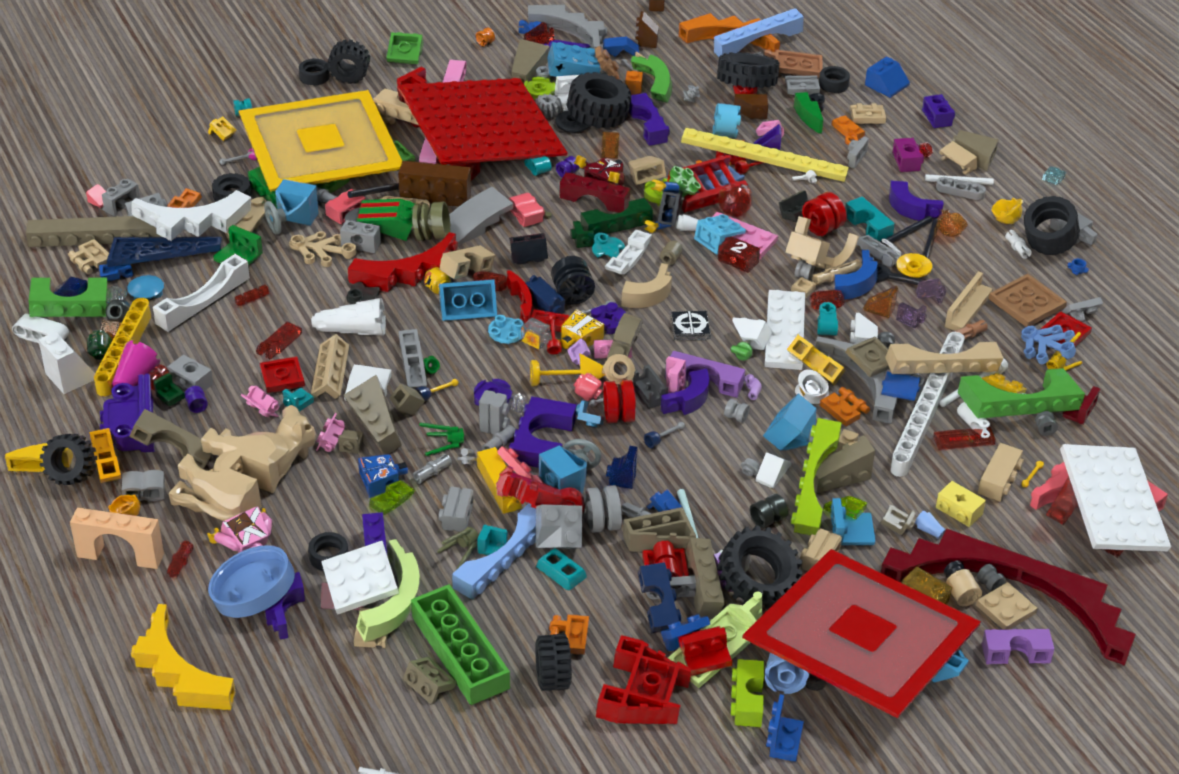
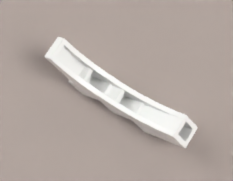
M238 190L215 203L192 208L163 207L137 198L132 201V215L156 227V234L170 241L183 230L199 237L210 226L226 233L231 225H235L251 210V197Z

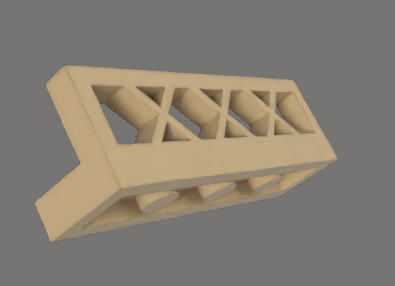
M977 272L948 309L945 322L946 328L954 331L964 328L972 321L988 300L989 293L993 289L981 284L982 272Z
M337 334L320 344L311 395L314 398L325 391L334 399L341 396L349 344Z

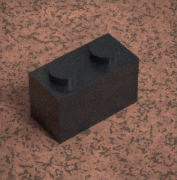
M544 233L509 238L513 263L522 265L527 263V261L542 262L544 259H548Z

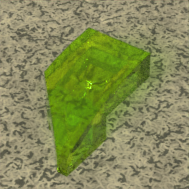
M852 496L841 498L842 507H845L846 515L855 520L867 508V502ZM832 501L825 503L823 509L830 513Z

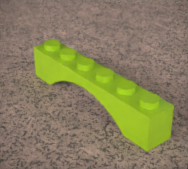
M818 418L817 424L812 425L811 437L814 438L813 442H809L807 447V454H810L809 460L805 459L803 471H806L805 477L800 478L799 489H802L801 495L797 494L795 506L798 509L797 512H793L791 524H794L795 533L811 536L812 534L816 535L820 529L823 509L815 495L813 482L822 462L837 450L842 422Z

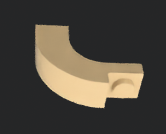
M661 263L657 277L650 282L635 283L626 281L622 291L621 306L645 308L664 301L669 296L672 285L671 272H668V264Z

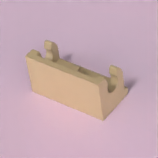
M954 141L940 150V154L944 155L941 157L942 160L949 158L960 165L962 169H966L963 171V174L967 175L977 169V156Z

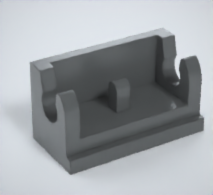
M650 365L644 366V373L641 376L635 370L633 386L636 393L648 409L660 406L661 395L666 394V387Z

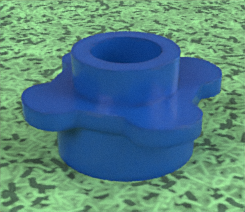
M1076 258L1072 263H1068V268H1071L1073 274L1079 275L1089 271V268L1086 267L1087 263L1083 259Z

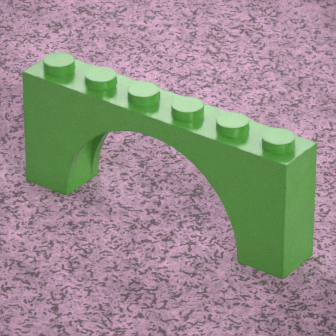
M1064 368L1046 370L1042 385L1045 390L1038 393L1018 394L1007 392L988 384L979 375L961 377L957 392L977 419L1036 414L1044 411L1079 410L1085 393Z

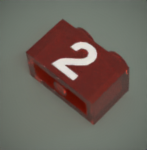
M731 236L719 246L718 261L746 273H749L759 263L760 248Z

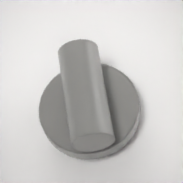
M463 448L461 450L462 457H458V460H461V464L473 465V461H477V458L473 457L475 454L473 449Z

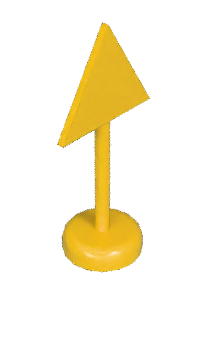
M580 353V370L540 371L539 362L531 360V386L535 387L540 384V375H585L590 373L597 379H601L605 376V374H602L603 365Z

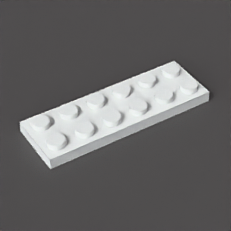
M769 290L767 325L772 334L765 348V367L802 370L803 363L791 355L787 348L798 334L804 338V292Z

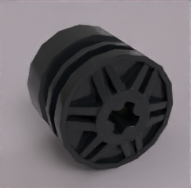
M567 256L561 258L552 267L551 277L557 293L565 299V303L570 305L580 304L593 295L595 283L587 263L581 257Z

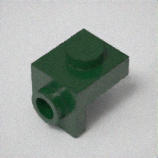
M573 221L570 237L574 239L576 247H592L594 245V231H583L580 221Z
M170 373L154 381L156 396L169 407L185 398V393L173 383Z

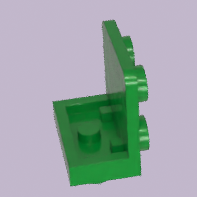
M231 225L228 228L230 243L216 253L213 258L215 262L221 264L236 254L248 261L249 266L263 254L261 236Z

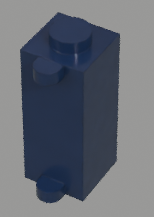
M532 275L530 281L525 282L531 293L532 304L538 310L565 314V299L543 278Z

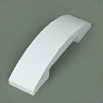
M635 230L628 238V245L617 258L612 257L605 265V269L618 274H625L630 271L645 252L652 234Z

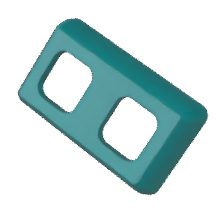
M556 548L541 557L536 565L540 571L568 591L587 578V574L582 567ZM554 555L561 559L556 564L548 561ZM569 565L576 571L571 575H567L561 570Z

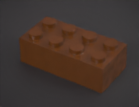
M402 161L398 172L400 197L427 200L430 204L444 201L447 206L457 207L471 198V167Z

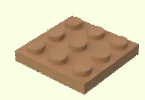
M1029 274L989 293L988 297L990 301L1025 327L1032 326L1066 308L1067 301Z

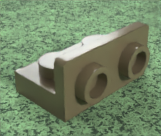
M429 657L409 661L403 680L430 704L435 703L439 693L454 689L457 682Z

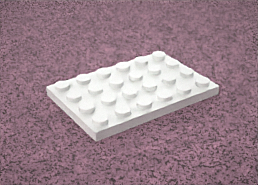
M1069 444L1061 446L1060 451L1093 549L1168 551L1171 548L1136 448Z

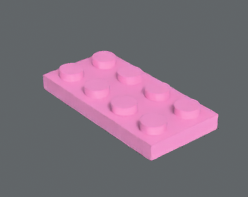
M716 212L712 217L719 216L723 213ZM729 217L745 228L746 232L726 237L724 245L731 248L743 247V244H736L743 242L747 247L736 250L761 259L777 242L778 235Z

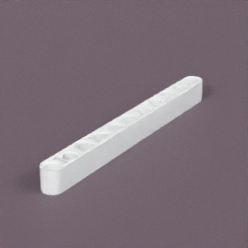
M959 332L949 333L939 354L962 352L964 335ZM930 373L893 453L891 473L893 475L902 477L909 472L953 373Z

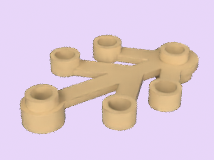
M319 231L308 237L294 235L289 242L290 248L302 253L306 264H313L315 262V255L310 253L308 249L315 251L321 259V265L324 267L332 265L331 256H328L324 251L343 254L346 259H352L356 255V245L353 243H345L342 247L330 245H341L340 234H335L333 237L326 239V233Z

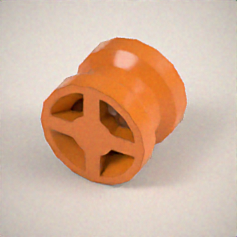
M487 27L483 31L476 33V40L480 46H486L488 43L495 41V34L491 28Z

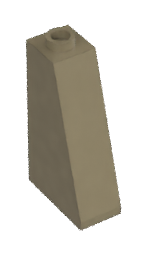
M520 39L511 71V79L520 78L523 84L527 80L528 82L532 81V78L537 76L536 69L540 66H545L548 62L547 57L550 46Z

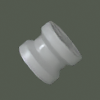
M540 66L536 69L537 77H546L552 82L548 66Z
M799 260L795 269V277H804L810 280L815 265Z

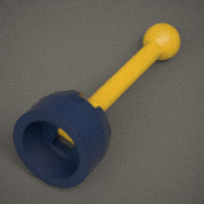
M453 379L449 383L432 389L421 386L415 390H417L424 401L430 399L431 393L449 386H457L459 381Z

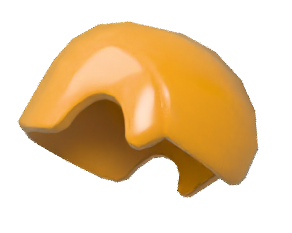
M134 494L121 495L108 506L109 512L138 516L140 502Z

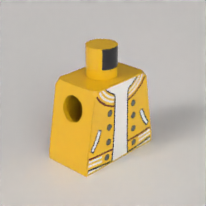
M575 310L561 327L560 342L564 349H568L579 339H583L587 346L590 347L594 344V340H602L604 338V324L579 310Z

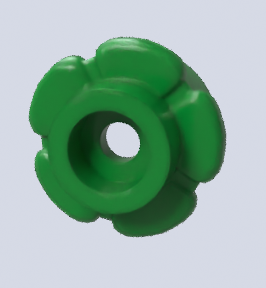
M428 356V358L423 359L425 373L435 374L439 370L440 363L436 357Z

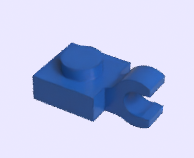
M524 20L519 21V26H524V28H519L520 34L529 33V36H545V23L535 21L528 24Z
M107 264L99 265L100 277L107 278V281L120 279V275L127 278L133 276L132 270L127 271V269H131V264L107 267Z

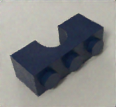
M665 562L640 566L637 574L642 593L654 592L661 599V604L649 607L647 612L651 634L668 629V625L671 623L681 622L680 610L676 609L675 606L676 592L675 589H671L670 581H672L671 571L666 568Z

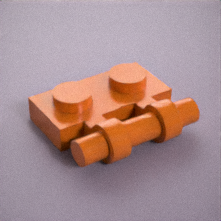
M841 387L838 391L841 396L834 392L820 400V406L839 422H842L845 427L860 419V411L865 414L870 411V407L866 405L863 399H858L853 391L847 390L844 387Z
M568 614L567 621H563L561 616L554 615L549 625L550 635L565 631L569 640L571 654L585 655L589 616Z

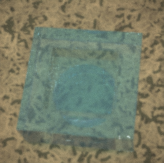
M1050 166L1043 174L1042 180L1059 185L1065 178L1066 172Z

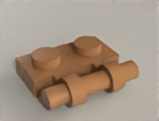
M601 46L595 48V56L601 69L606 71L608 76L612 75L616 79H620L617 62L615 60L612 61L608 51L603 50Z

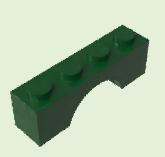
M645 198L629 201L628 208L620 213L608 214L594 209L581 212L580 215L583 231L593 230L594 236L597 233L610 234L647 225L645 224L646 220L653 222V208Z

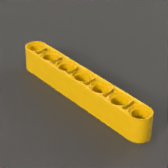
M137 298L132 302L94 375L96 392L99 396H109L112 394V382L126 343L132 340L133 344H138L151 319L149 301L146 298Z

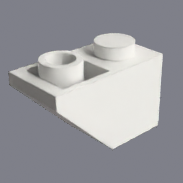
M856 313L855 320H851L850 331L854 332L850 334V343L854 344L856 340L865 341L874 336L877 337L878 326L862 314Z
M733 318L732 321L742 340L749 343L752 349L764 350L772 334L766 321Z

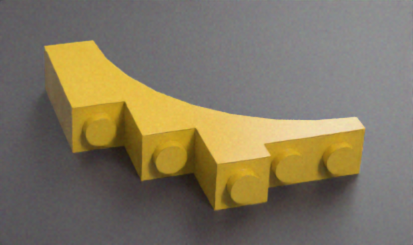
M158 604L156 612H153L151 615V627L147 629L146 636H139L136 645L132 646L131 656L135 659L136 667L152 668V676L155 677L157 686L172 687L173 696H176L178 706L231 710L236 693L234 679L201 671L177 654L167 637L169 622L167 605Z

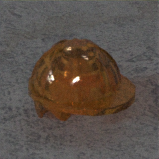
M941 209L942 213L937 220V227L940 232L948 237L961 235V232L968 226L967 221L959 213H949V209L946 211Z

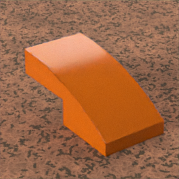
M186 188L179 197L174 196L167 207L192 208L200 201L202 196L199 192Z

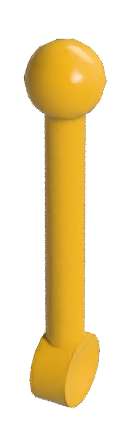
M1037 461L1034 470L1026 480L1021 482L1023 487H1028L1029 481L1035 473L1043 468L1044 463L1042 461Z

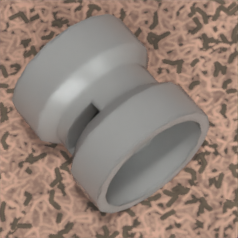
M730 399L725 407L724 416L728 418L734 417L737 421L744 423L748 417L750 405L745 403L739 404L737 400Z

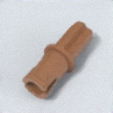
M980 320L973 324L969 323L964 328L955 332L963 334L964 339L968 337L973 338L976 334L986 331L988 326L985 320Z

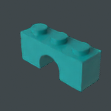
M863 196L846 202V219L853 225L866 223V235L879 242L893 235L895 223Z

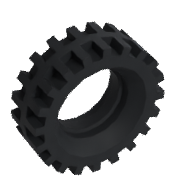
M747 52L724 53L720 55L718 60L717 79L726 84H733V86L769 88L776 86L778 83L780 62L766 55L762 56Z
M749 526L745 527L742 532L737 531L731 537L720 554L719 560L721 561L717 565V570H722L719 576L720 581H726L725 590L731 589L734 592L732 597L735 600L738 597L743 599V605L753 597L755 592H761L762 605L769 609L801 577L803 570H799V567L802 565V561L796 559L798 551L797 549L792 550L789 547L792 543L789 539L786 542L781 539L782 534L780 532L775 535L771 533V528L768 527L764 531L760 529V526H755L752 531ZM746 555H756L763 558L774 570L775 581L771 584H761L752 580L742 568V558Z

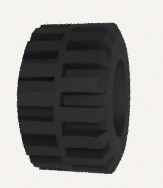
M345 39L333 46L327 66L328 71L331 72L332 77H336L337 81L341 80L342 83L348 82V84H352V82L358 83L359 80H363L366 76L370 64V55H368L369 51L365 49V46L359 44L360 42H353L351 39L347 41ZM343 59L351 60L355 64H348Z
M75 433L57 435L53 439L46 442L47 446L42 448L44 454H40V459H43L40 466L45 468L43 471L44 475H49L48 479L55 481V484L71 485L87 480V476H91L94 473L91 469H96L97 466L94 463V460H97V456H94L93 453L96 452V449L90 446L92 442L90 440L85 441V436H79V434ZM66 448L71 449L76 457V464L71 471L66 469L62 463V453Z
M566 634L538 635L535 643L537 681L541 691L569 689L572 680L570 645Z

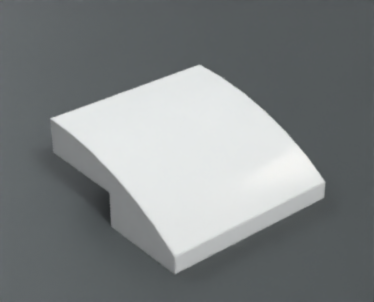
M354 364L345 394L377 375L386 396L387 385L391 378V370Z

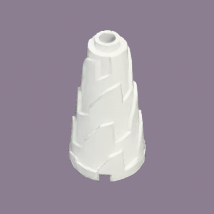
M376 298L315 313V316H312L311 319L312 327H316V330L321 332L382 336L386 330L382 298Z

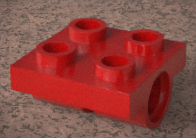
M660 541L654 545L653 550H643L644 566L665 562L666 568L670 569L672 577L689 576L684 548L674 549V545L671 542Z

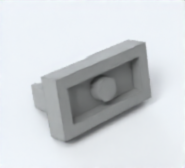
M863 137L859 141L852 140L848 147L850 151L847 156V160H849L848 167L855 169L867 153L869 138Z
M1101 297L1070 304L1062 312L1083 322L1085 320L1084 313L1089 315L1097 312L1103 302Z

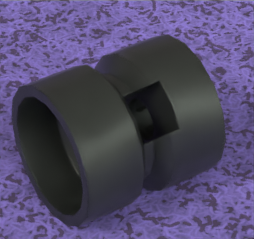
M777 493L766 497L765 501L760 500L751 504L749 509L753 522L756 526H760L761 529L788 516L786 502Z

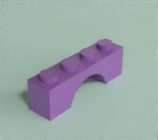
M673 351L670 356L686 360V381L689 379V372L707 368L709 380L717 385L721 394L737 398L744 385L745 369Z

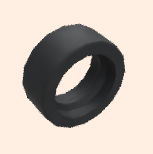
M313 58L300 63V81L313 86L327 82L330 77L327 62L322 59Z
M829 66L821 70L819 86L826 92L840 93L849 87L850 73L846 69L838 66Z
M324 532L316 535L311 539L308 546L311 565L321 571H324L321 561L348 552L346 539L334 532ZM325 547H335L340 550L339 553L333 556L317 554V551Z

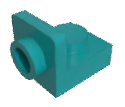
M302 388L293 393L287 389L282 391L285 407L292 405L300 412L314 403V397Z

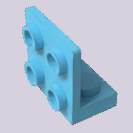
M720 214L719 216L698 220L694 239L717 255L722 253L726 237L744 234L746 229L740 226L739 223L731 220L727 215Z

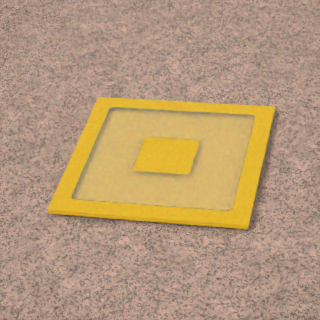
M369 90L239 110V115L270 192L276 191L283 179L314 185L397 171L402 164V159Z

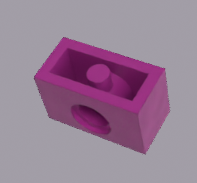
M914 138L894 139L892 153L900 172L920 171L924 157L920 153L919 145L916 144Z

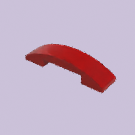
M508 270L506 271L507 287L511 296L518 295L522 303L520 305V319L524 322L525 330H528L530 327L529 320L532 315L531 293L526 283L517 274Z

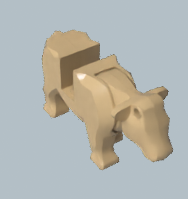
M290 405L283 410V418L276 433L254 432L240 437L232 436L230 430L226 428L220 435L217 434L215 429L210 428L202 437L201 443L203 452L219 455L213 469L207 471L200 468L195 463L193 456L187 454L178 464L180 478L188 480L192 489L184 482L179 481L169 492L171 505H181L194 512H206L221 521L228 520L257 506L261 509L259 488L274 493L279 480L288 472L297 454L303 459L308 457V447L313 446L316 441L314 427L309 424L305 416L300 415L295 406Z

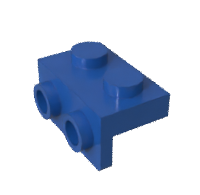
M699 614L688 617L687 622L681 623L677 621L669 624L668 629L660 631L667 651L680 648L678 643L679 636L697 632L703 627L710 625L708 616L700 617Z

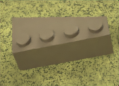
M377 375L344 394L350 409L384 455L402 446L384 389Z

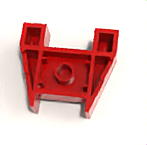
M621 635L615 651L613 668L631 672L626 689L603 684L597 702L596 718L614 723L677 724L681 705L670 701L676 685L685 688L689 687L692 669L679 661L675 663L665 657L666 654L660 650L658 652L648 647V643L642 640Z

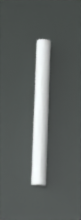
M925 174V181L937 182V179L940 177H948L980 185H993L994 183L993 178Z

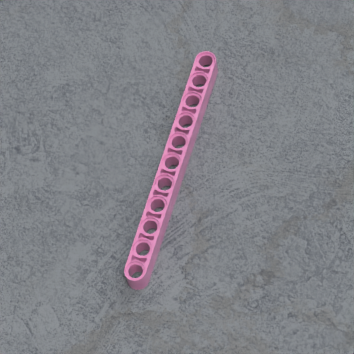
M449 60L443 82L464 81L467 67L466 61ZM425 137L419 162L439 164L437 156Z

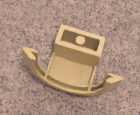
M799 216L795 232H791L786 248V253L792 254L791 258L804 260L808 264L815 265V267L827 269L840 266L851 257L859 238L858 235L849 233L841 253L834 258L826 257L830 243L808 236L807 232L811 219Z

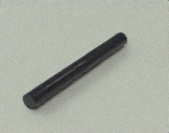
M399 183L348 191L347 195L349 198L399 190Z
M927 216L885 239L893 243L931 223L932 218Z
M933 219L923 256L928 259L930 258L940 223L939 219Z

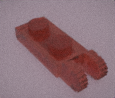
M287 321L257 346L256 354L262 355L265 353V358L271 360L302 334V328Z

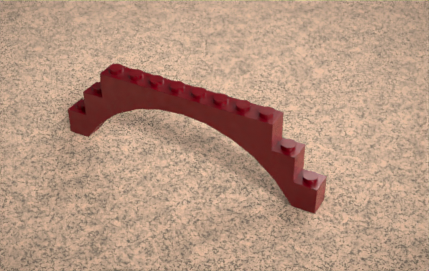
M946 529L939 545L918 538L911 554L890 547L882 563L881 573L901 583L926 575L944 573L945 567L954 561L962 562L964 569L976 573L985 565L992 564L997 569V573H1001L1005 578L1037 589L1062 604L1090 632L1105 659L1125 666L1131 652L1136 634L1116 627L1122 609L1103 602L1108 584L950 529Z

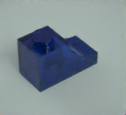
M630 446L624 456L619 458L613 457L612 464L607 466L606 477H609V485L633 489L637 473L638 447Z

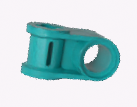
M546 156L529 158L524 161V165L534 176L549 172L552 169L551 162Z
M824 302L819 308L820 315L817 319L818 335L837 336L838 319L836 307L830 302Z

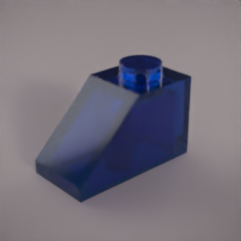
M69 277L57 286L52 293L62 297L78 296L87 290L88 283L87 280Z

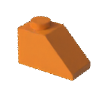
M627 71L625 84L628 86L631 95L641 94L643 72Z

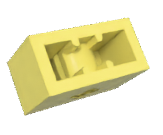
M951 481L938 493L936 508L970 527L983 515L986 500Z

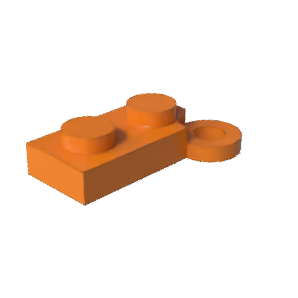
M846 115L832 120V126L846 137L845 143L847 145L850 144V140L858 141V139L865 136V131Z

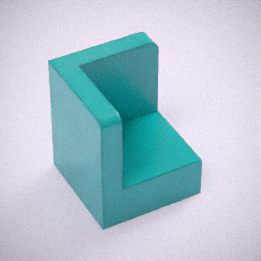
M483 525L477 538L478 553L490 555L498 551L508 542V531Z

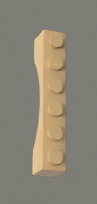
M979 342L967 351L953 354L928 352L910 344H890L885 357L892 374L994 372L999 370L1003 361V356L997 342Z

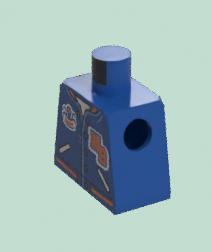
M388 454L358 458L359 474L369 498L398 488L399 476L408 474L406 463L394 464L391 455Z

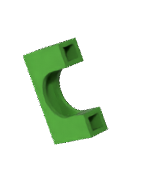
M31 278L30 317H106L105 310L108 299L107 278H88L87 290L73 297H62L51 292V278Z

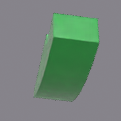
M808 92L795 93L794 109L807 126L821 134L824 120L818 102L810 101Z

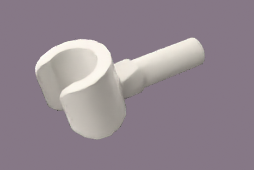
M809 170L806 172V175L794 176L792 180H808L809 183L813 184L817 182L815 178L817 175L814 171Z

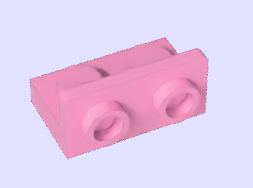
M667 357L666 386L669 387L668 393L686 389V360Z

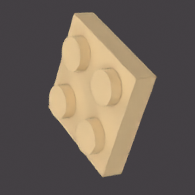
M1008 582L979 598L976 602V606L1003 630H1010L1037 613L1038 609Z

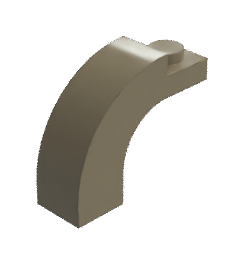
M626 313L623 314L615 331L607 359L615 354L629 356L634 339H638L643 324L642 318Z

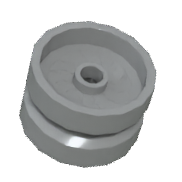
M616 485L604 486L602 495L597 487L586 488L585 508L590 532H602L605 525L609 531L620 530L622 515Z

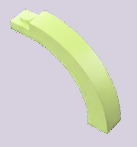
M397 539L389 540L387 556L397 577L399 594L394 595L378 607L360 611L356 627L364 642L385 636L399 627L411 612V599L416 598L420 578L418 564L413 553H405Z

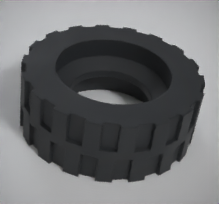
M223 174L214 179L212 183L213 198L216 202L235 192L224 191L229 188H238V191L251 197L250 180L242 174Z

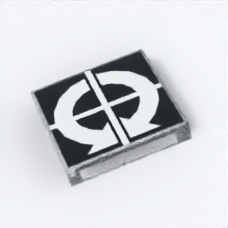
M671 311L670 317L674 340L711 339L707 311Z

